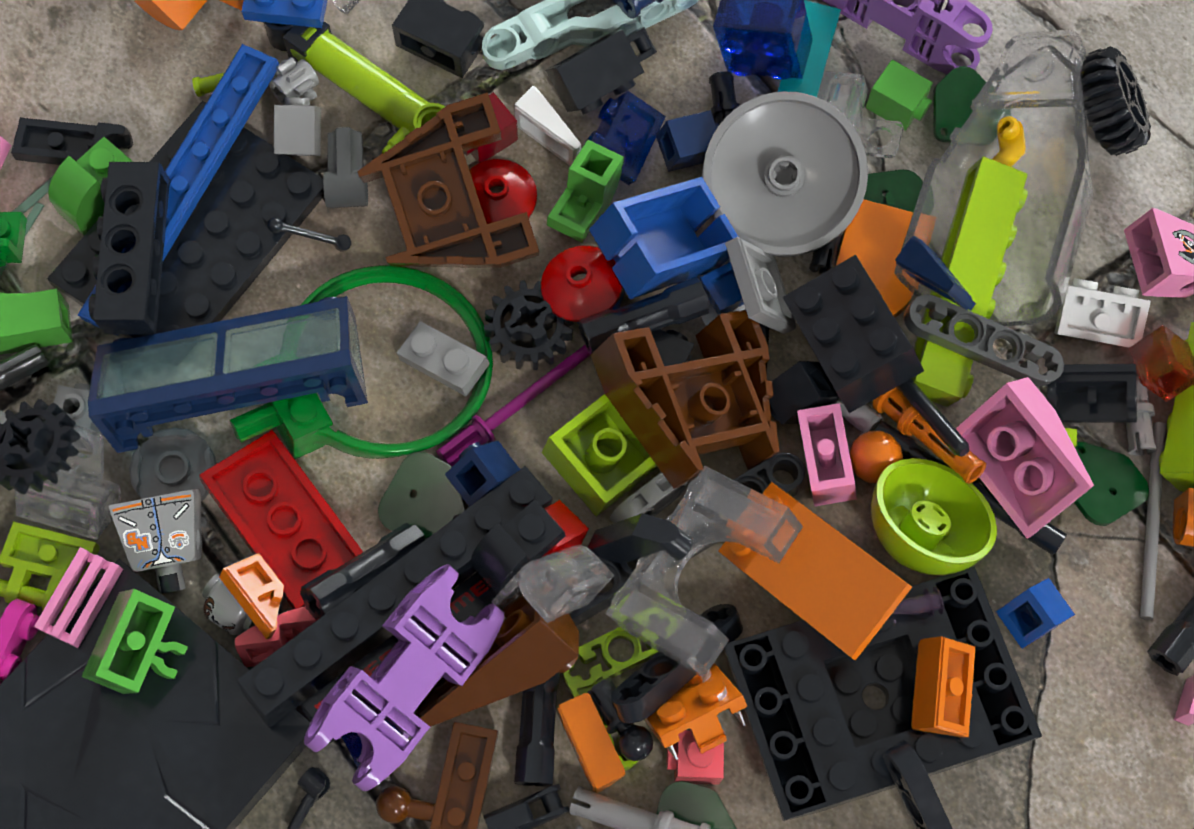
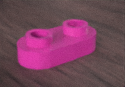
M20 599L11 601L0 619V684L22 662L20 656L27 640L31 641L38 632V629L34 627L40 617L37 615L36 605Z

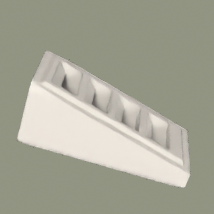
M532 86L515 103L517 127L571 166L581 151V143L535 86Z

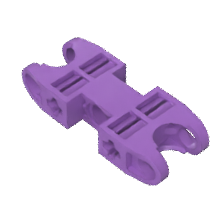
M822 0L830 7L841 9L840 14L866 29L872 21H875L904 38L906 41L902 49L903 51L946 75L956 67H959L951 59V55L957 52L967 56L971 60V65L967 67L976 71L980 61V54L977 49L988 43L993 31L990 18L968 0H948L945 10H942L945 0ZM857 2H860L857 13H855ZM969 23L977 24L983 29L984 35L974 37L964 31L963 26ZM926 40V43H925V45H924L923 51L921 52V51H920L921 45H922L923 41Z
M449 564L436 569L415 586L382 625L399 641L372 675L369 676L363 670L350 666L322 700L306 731L304 744L313 752L322 750L333 738L338 740L343 735L351 732L359 735L362 751L358 762L361 764L357 768L352 782L361 791H368L380 784L405 761L430 728V726L414 714V711L441 676L450 683L462 686L489 652L502 626L504 612L494 603L483 608L476 617L470 616L465 621L458 622L453 617L450 601L455 591L451 588L455 584L459 573ZM352 692L356 694L360 699H362L366 704H368L370 708L367 705H365L361 700H359L355 695H353ZM384 719H386V720H387L389 723H391L395 728H397V729L401 732V734H400L396 729H394L391 725H389Z

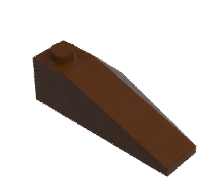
M544 575L502 610L506 619L503 621L489 652L462 686L448 682L441 676L414 711L416 716L431 727L545 683L556 673H565L575 664L579 656V630L550 580Z

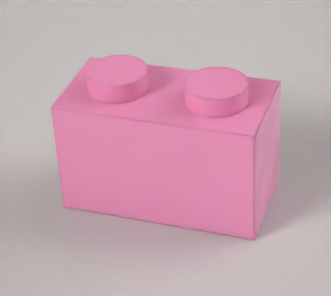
M840 403L798 410L814 507L857 500Z

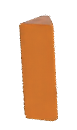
M943 636L925 638L919 641L911 722L913 729L963 738L969 737L975 646Z
M583 693L559 704V708H557L558 716L592 791L599 793L623 778L625 769L591 695Z

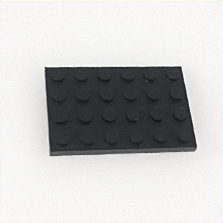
M202 101L149 162H159L164 171L166 170L206 102ZM243 127L163 261L156 334L221 321L292 236L291 233L284 231L278 233L271 232L267 227L268 220L272 217H278L285 224L299 227L324 197L323 178L288 155L274 154V146ZM139 204L129 207L125 214L134 212ZM97 222L47 278L53 287L81 306L84 305L97 282L93 273V260L95 255L100 253L101 243L97 233ZM123 334V335H125V336L128 337V338H132V339H133V338H138V337H143V336H148V335H153V334ZM209 335L146 347V349L179 372Z

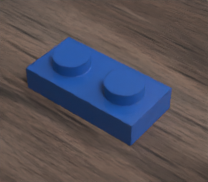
M244 0L241 12L244 20L322 28L328 0Z

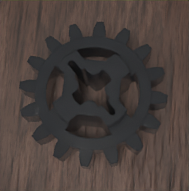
M522 280L519 284V290L515 292L510 286H505V298L502 299L494 295L492 297V306L495 310H485V321L489 324L484 325L485 337L491 338L489 341L491 352L501 349V362L506 363L512 357L515 359L516 369L519 370L525 361L531 363L533 370H538V360L544 359L549 365L554 364L553 352L564 355L566 353L564 341H572L573 329L569 326L574 325V322L562 319L552 312L551 306L543 299L541 281H537L533 289H528L526 282ZM510 311L511 319L504 323L505 327L501 329L502 321ZM556 322V330L553 336L548 339L547 331L553 328V323Z
M38 399L33 408L25 401L21 402L19 412L16 414L9 409L6 410L5 417L7 421L4 424L0 423V485L9 491L15 489L20 494L25 495L29 486L38 493L42 492L43 482L46 480L57 484L58 476L56 473L60 469L70 471L71 466L66 460L68 457L76 456L79 453L71 445V443L80 439V434L73 429L76 422L57 404L52 403L48 405L42 399Z

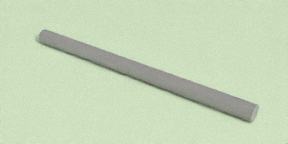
M1163 422L1153 423V435L1157 451L1151 453L1140 605V618L1144 620H1153L1163 480V476L1159 473V457L1165 448L1166 424Z

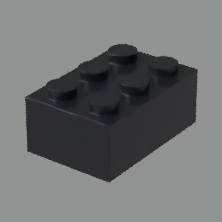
M856 255L783 296L785 303L849 413L924 372L912 345Z

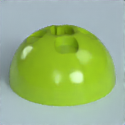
M903 459L892 463L884 469L877 480L871 500V519L874 531L883 548L901 565L928 575H948L972 567L982 560L993 548L997 536V525L989 503L972 483H966L953 469L930 460Z

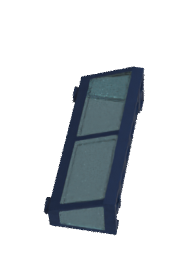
M347 296L339 298L326 297L314 303L133 339L119 338L112 343L97 345L88 396L89 418L117 453L138 449L137 436L140 433L144 438L153 436V425L318 393L322 402L330 401L329 394H337L345 398L347 407L367 404L356 317Z

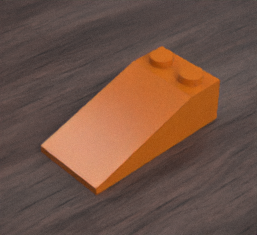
M773 482L769 484L718 550L740 570L855 661L912 588L907 582Z

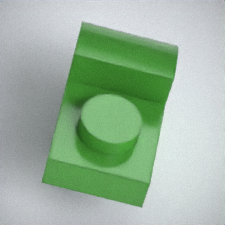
M105 137L99 140L77 161L68 156L56 170L49 185V200L57 213L83 236L97 222L99 216L104 214L105 202L102 199L101 183L102 179L108 176L109 162H133Z
M587 140L569 168L567 188L548 215L547 226L583 243L590 232V227L608 209L620 181L624 157Z

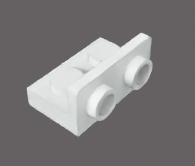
M1076 278L1073 279L1072 286L1060 284L1059 292L1063 293L1055 334L1140 350L1151 302L1150 300L1138 298L1140 290L1114 286L1113 294L1097 291L1098 282Z

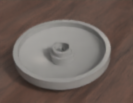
M783 91L755 97L734 109L721 122L714 132L705 154L703 179L720 205V208L713 213L715 219L725 214L739 238L762 249L764 253L771 256L790 257L807 254L826 246L850 225L864 199L868 181V165L865 149L856 129L838 109L812 95Z

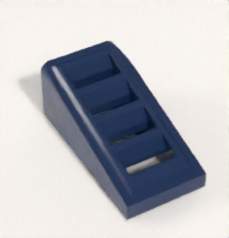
M916 236L911 237L896 257V264L916 282L963 309L971 311L976 303L967 290L929 246Z

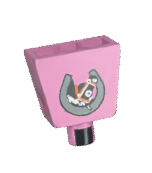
M1151 208L1124 229L1142 295L1177 298L1190 297L1194 294V225L1161 210Z

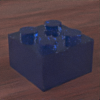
M720 0L713 29L727 72L739 76H771L779 80L788 78L803 79L813 41L804 0Z

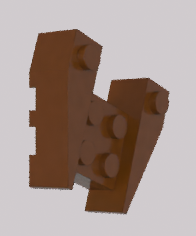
M488 92L447 105L436 113L435 117L421 127L414 129L398 144L384 154H380L357 171L363 183L384 177L407 248L406 251L385 257L390 266L502 268L539 256V248L527 212L490 224L486 223L463 153L464 151L502 140L501 131Z
M746 310L719 314L695 335L704 359L664 366L649 327L613 333L590 355L605 395L673 489L679 488L704 470L699 458L700 454L739 446L749 471L779 452L776 422L771 421L769 399L773 396L772 381L767 380L765 364L770 360L769 348L760 324L748 318Z

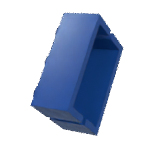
M703 177L613 202L589 229L607 261L614 259L616 262L612 269L630 300L701 276L721 267L729 259L725 243L739 237L725 214L718 216L698 237L695 234L713 213L720 208Z

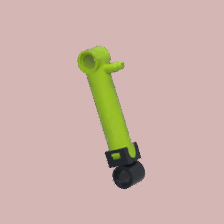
M263 22L269 42L274 48L280 51H287L288 57H292L295 63L301 59L305 60L314 70L399 129L387 142V145L382 150L383 154L402 141L414 129L424 125L435 117L436 113L446 107L439 103L428 102L331 33L330 25L326 22H323L322 28L295 25L280 26L281 24Z

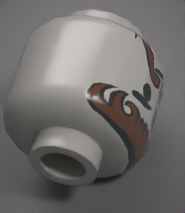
M217 574L208 581L202 592V596L206 598L203 607L205 617L229 634L240 635L255 626V624L221 581L220 575Z

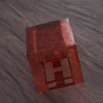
M1164 325L1129 348L1134 364L1136 363L1140 383L1164 401L1168 402L1194 385V357L1189 344Z

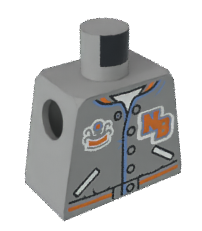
M200 489L185 490L109 505L112 519L132 571L139 572L155 568L160 594L186 589L181 563L201 559Z

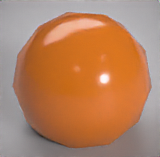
M868 431L860 435L852 442L849 451L853 472L858 478L867 483L876 484L884 469L896 461L903 460L901 445L892 435L883 431Z

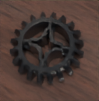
M1111 46L1088 53L1089 55L1077 62L1075 78L1077 80L1076 88L1080 95L1079 100L1082 103L1084 114L1088 119L1089 127L1094 132L1095 138L1099 140L1101 147L1106 152L1115 156L1134 152L1139 147L1147 145L1151 136L1150 115L1146 108L1147 103L1144 100L1142 89L1132 71V66L1128 64L1126 57L1121 54V51Z

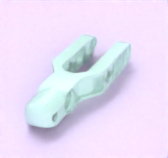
M544 0L523 10L517 16L491 27L482 41V55L485 62L494 69L501 71L511 69L530 59L540 60L570 45L588 46L610 32L623 29L625 35H628L641 27L648 28L690 8L699 0H664L661 3L655 1L643 8L641 14L634 19L629 18L618 5L591 17L575 16L568 19L570 8L586 0Z

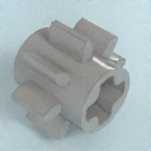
M290 57L279 63L276 67V77L271 80L269 86L275 97L283 105H286V98L289 97L309 98L310 101L317 97L313 88L319 84V79L308 62L301 59L295 63L294 59Z

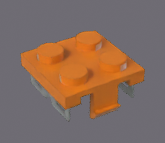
M711 661L657 711L646 718L645 722L663 747L668 748L677 760L678 757L673 744L680 741L679 733L690 728L699 752L702 754L727 741L717 715L729 709L730 713L734 714L744 726L746 724L740 710L746 708L747 704L742 693L719 667Z

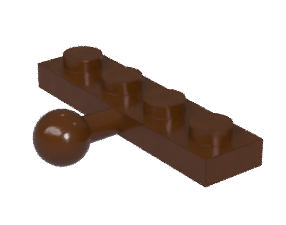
M454 722L436 803L412 799L409 792L404 788L390 786L381 791L377 797L376 810L378 815L388 823H399L407 817L430 821V829H478L498 740V730Z

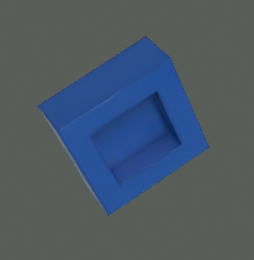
M731 262L700 277L708 300L718 315L728 313L744 305Z

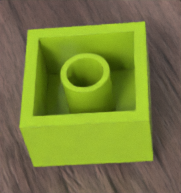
M605 394L552 434L541 452L596 517L657 468L655 462Z

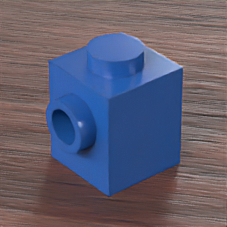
M1049 578L1028 588L996 611L1022 649L1075 615Z

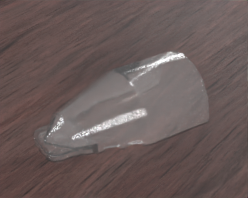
M1072 30L1025 32L1012 37L1006 43L997 68L970 106L973 112L962 128L956 127L949 136L952 142L940 159L934 158L928 167L902 246L903 249L910 238L916 236L941 259L968 169L982 156L993 159L999 152L996 127L1000 119L1012 116L1020 121L1024 128L1026 151L1012 168L1028 174L1024 189L1028 191L1024 206L1020 212L1016 213L1013 225L1017 226V233L1011 246L1006 249L1002 261L1006 263V271L1001 282L995 286L992 299L996 301L990 320L1003 326L1034 325L1054 317L1063 304L1094 195L1083 85L1080 73L1086 56V48L1079 34ZM896 264L894 274L916 297L926 294L930 295V289L916 282Z

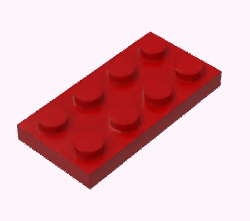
M273 430L199 474L201 483L253 555L259 553L283 583V596L292 609L305 607L304 600L300 595L303 585L328 570L337 569L363 553V550Z

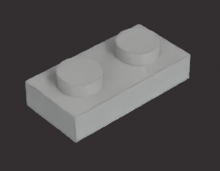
M421 321L396 353L400 361L464 396L468 395L490 364L485 355Z

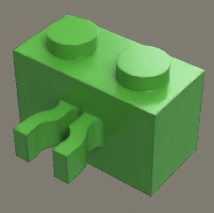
M136 589L119 592L81 677L122 694L138 693L150 666L156 674L167 679H174L178 670L167 667L164 664V660L155 656L156 651L159 653L171 651L179 656L186 653L188 646L178 642H161L175 607Z

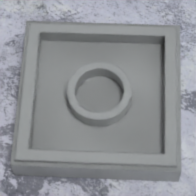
M739 237L726 242L725 245L748 318L782 334L797 329L795 318L783 299V296L787 295L775 257L764 253L762 249Z

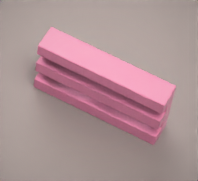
M80 547L34 627L73 647L79 648L123 569L119 565ZM90 563L56 624L52 626L87 564ZM100 569L104 570L103 577L70 634L65 632L77 609L87 596V592Z

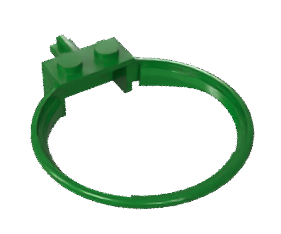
M378 265L358 268L340 274L319 286L301 305L318 302L326 297H336L347 290L362 285L398 283L417 287L435 295L447 303L461 317L473 338L476 351L485 355L490 363L476 382L465 407L449 424L429 436L410 442L385 444L361 440L340 430H337V432L333 431L329 427L333 425V422L317 393L263 403L264 405L230 419L234 434L242 443L276 427L294 459H298L325 445L331 446L343 453L369 459L401 457L439 445L461 431L472 420L471 418L476 415L483 404L490 387L493 371V352L489 348L490 338L485 337L484 323L473 305L454 287L431 274L417 269ZM310 315L292 318L285 336L281 359L267 365L299 359L303 339L313 321Z

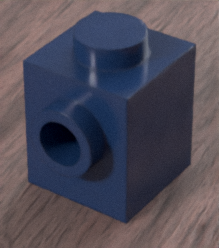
M711 110L667 120L656 134L668 172L704 163L709 142L719 126L714 121Z
M498 440L483 445L475 442L458 456L460 460L445 473V476L470 507L518 472L520 468Z

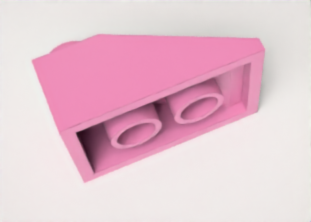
M1029 377L1006 383L956 428L969 443V450L979 459L986 462V468L979 478L1027 539L1094 486L1056 410Z

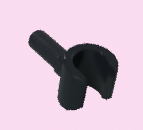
M309 768L299 779L297 784L307 794L301 800L287 829H299L315 801L322 798L330 789L331 783L329 778L319 768Z

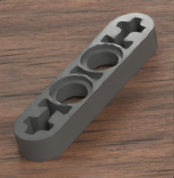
M929 294L920 295L908 305L904 312L905 326L916 336L1018 380L1029 377L1037 387L1047 386L1059 378L1064 370L1063 357L1054 347ZM923 307L930 310L929 317L934 319L930 320L927 324L920 322L922 315L918 312ZM946 316H949L950 319L947 321V323H946L945 326L943 327V333H942V332L939 331V329L943 326V323H941V321H942ZM964 322L972 327L974 331L972 342L964 343L956 338L954 334V325L956 323ZM995 339H1005L1011 344L1013 348L1011 359L1004 360L996 356L993 350ZM1022 357L1027 359L1020 366L1017 364ZM1041 357L1045 359V367L1050 369L1042 375L1038 373L1039 365L1034 363Z

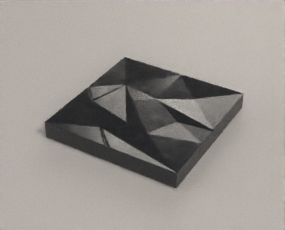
M119 558L115 564L119 565L123 571L80 647H73L47 634L25 660L0 684V829H236L306 748L304 737L310 721L294 709L271 728H268L242 694L237 682L240 677L250 670L141 576L133 572ZM101 578L87 592V596L77 609L65 632L70 634ZM136 589L175 607L161 642H178L188 646L185 655L180 656L171 651L166 653L156 651L155 656L164 660V664L167 667L178 670L174 679H167L156 674L150 666L139 692L122 694L81 676L119 592Z

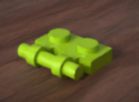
M13 521L0 555V564L3 567L13 569L9 581L0 579V597H3L6 603H10L14 599H20L42 607L43 611L79 548L81 547L94 555H98L100 546L93 541ZM90 563L87 564L79 580L77 581V586L80 580L82 579L83 575L85 574L87 568L89 567ZM35 574L50 578L47 590L29 586L31 575ZM69 596L68 599L66 600V602H65L64 606L62 607L60 613L63 612L65 606L67 605L69 599L71 598L70 596Z

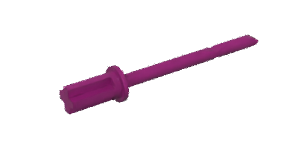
M584 344L485 421L479 416L474 415L471 418L472 423L436 451L437 455L453 467L460 460L458 458L460 453L471 444L479 442L483 445L487 442L496 441L492 433L495 428L590 356L586 345Z

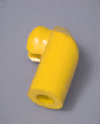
M1006 116L997 123L999 152L992 160L1012 167L1026 151L1025 135L1020 121L1012 116Z

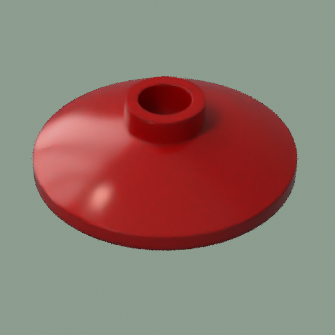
M491 159L478 163L469 169L487 224L527 212L528 218H530L537 203V189L532 176L525 168L509 160ZM494 186H501L504 188L499 193H493L490 191V188Z
M576 246L562 251L549 262L543 272L541 279L543 299L551 306L552 312L555 315L573 322H579L583 318L608 309L611 310L618 302L623 290V286L612 269L616 262L614 259L607 261L601 249L594 246ZM578 274H586L582 280H573Z

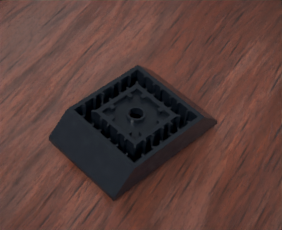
M975 566L961 572L913 585L856 661L804 620L723 645L737 689L742 693L747 707L744 709L783 821L819 813L895 788L896 785L885 764L882 753L902 740L912 746L921 759L928 776H932L993 756L1042 737ZM943 636L975 646L969 737L963 738L915 730L911 726L918 643L921 639ZM868 686L880 688L886 697L885 706L878 710L869 708L862 698L864 688Z

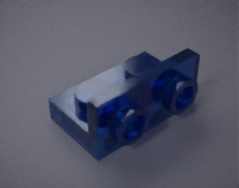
M626 91L616 99L609 98L605 102L598 115V118L602 121L597 131L594 130L587 140L624 157L620 180L630 185L636 182L656 139V134L659 132L666 116L631 92Z

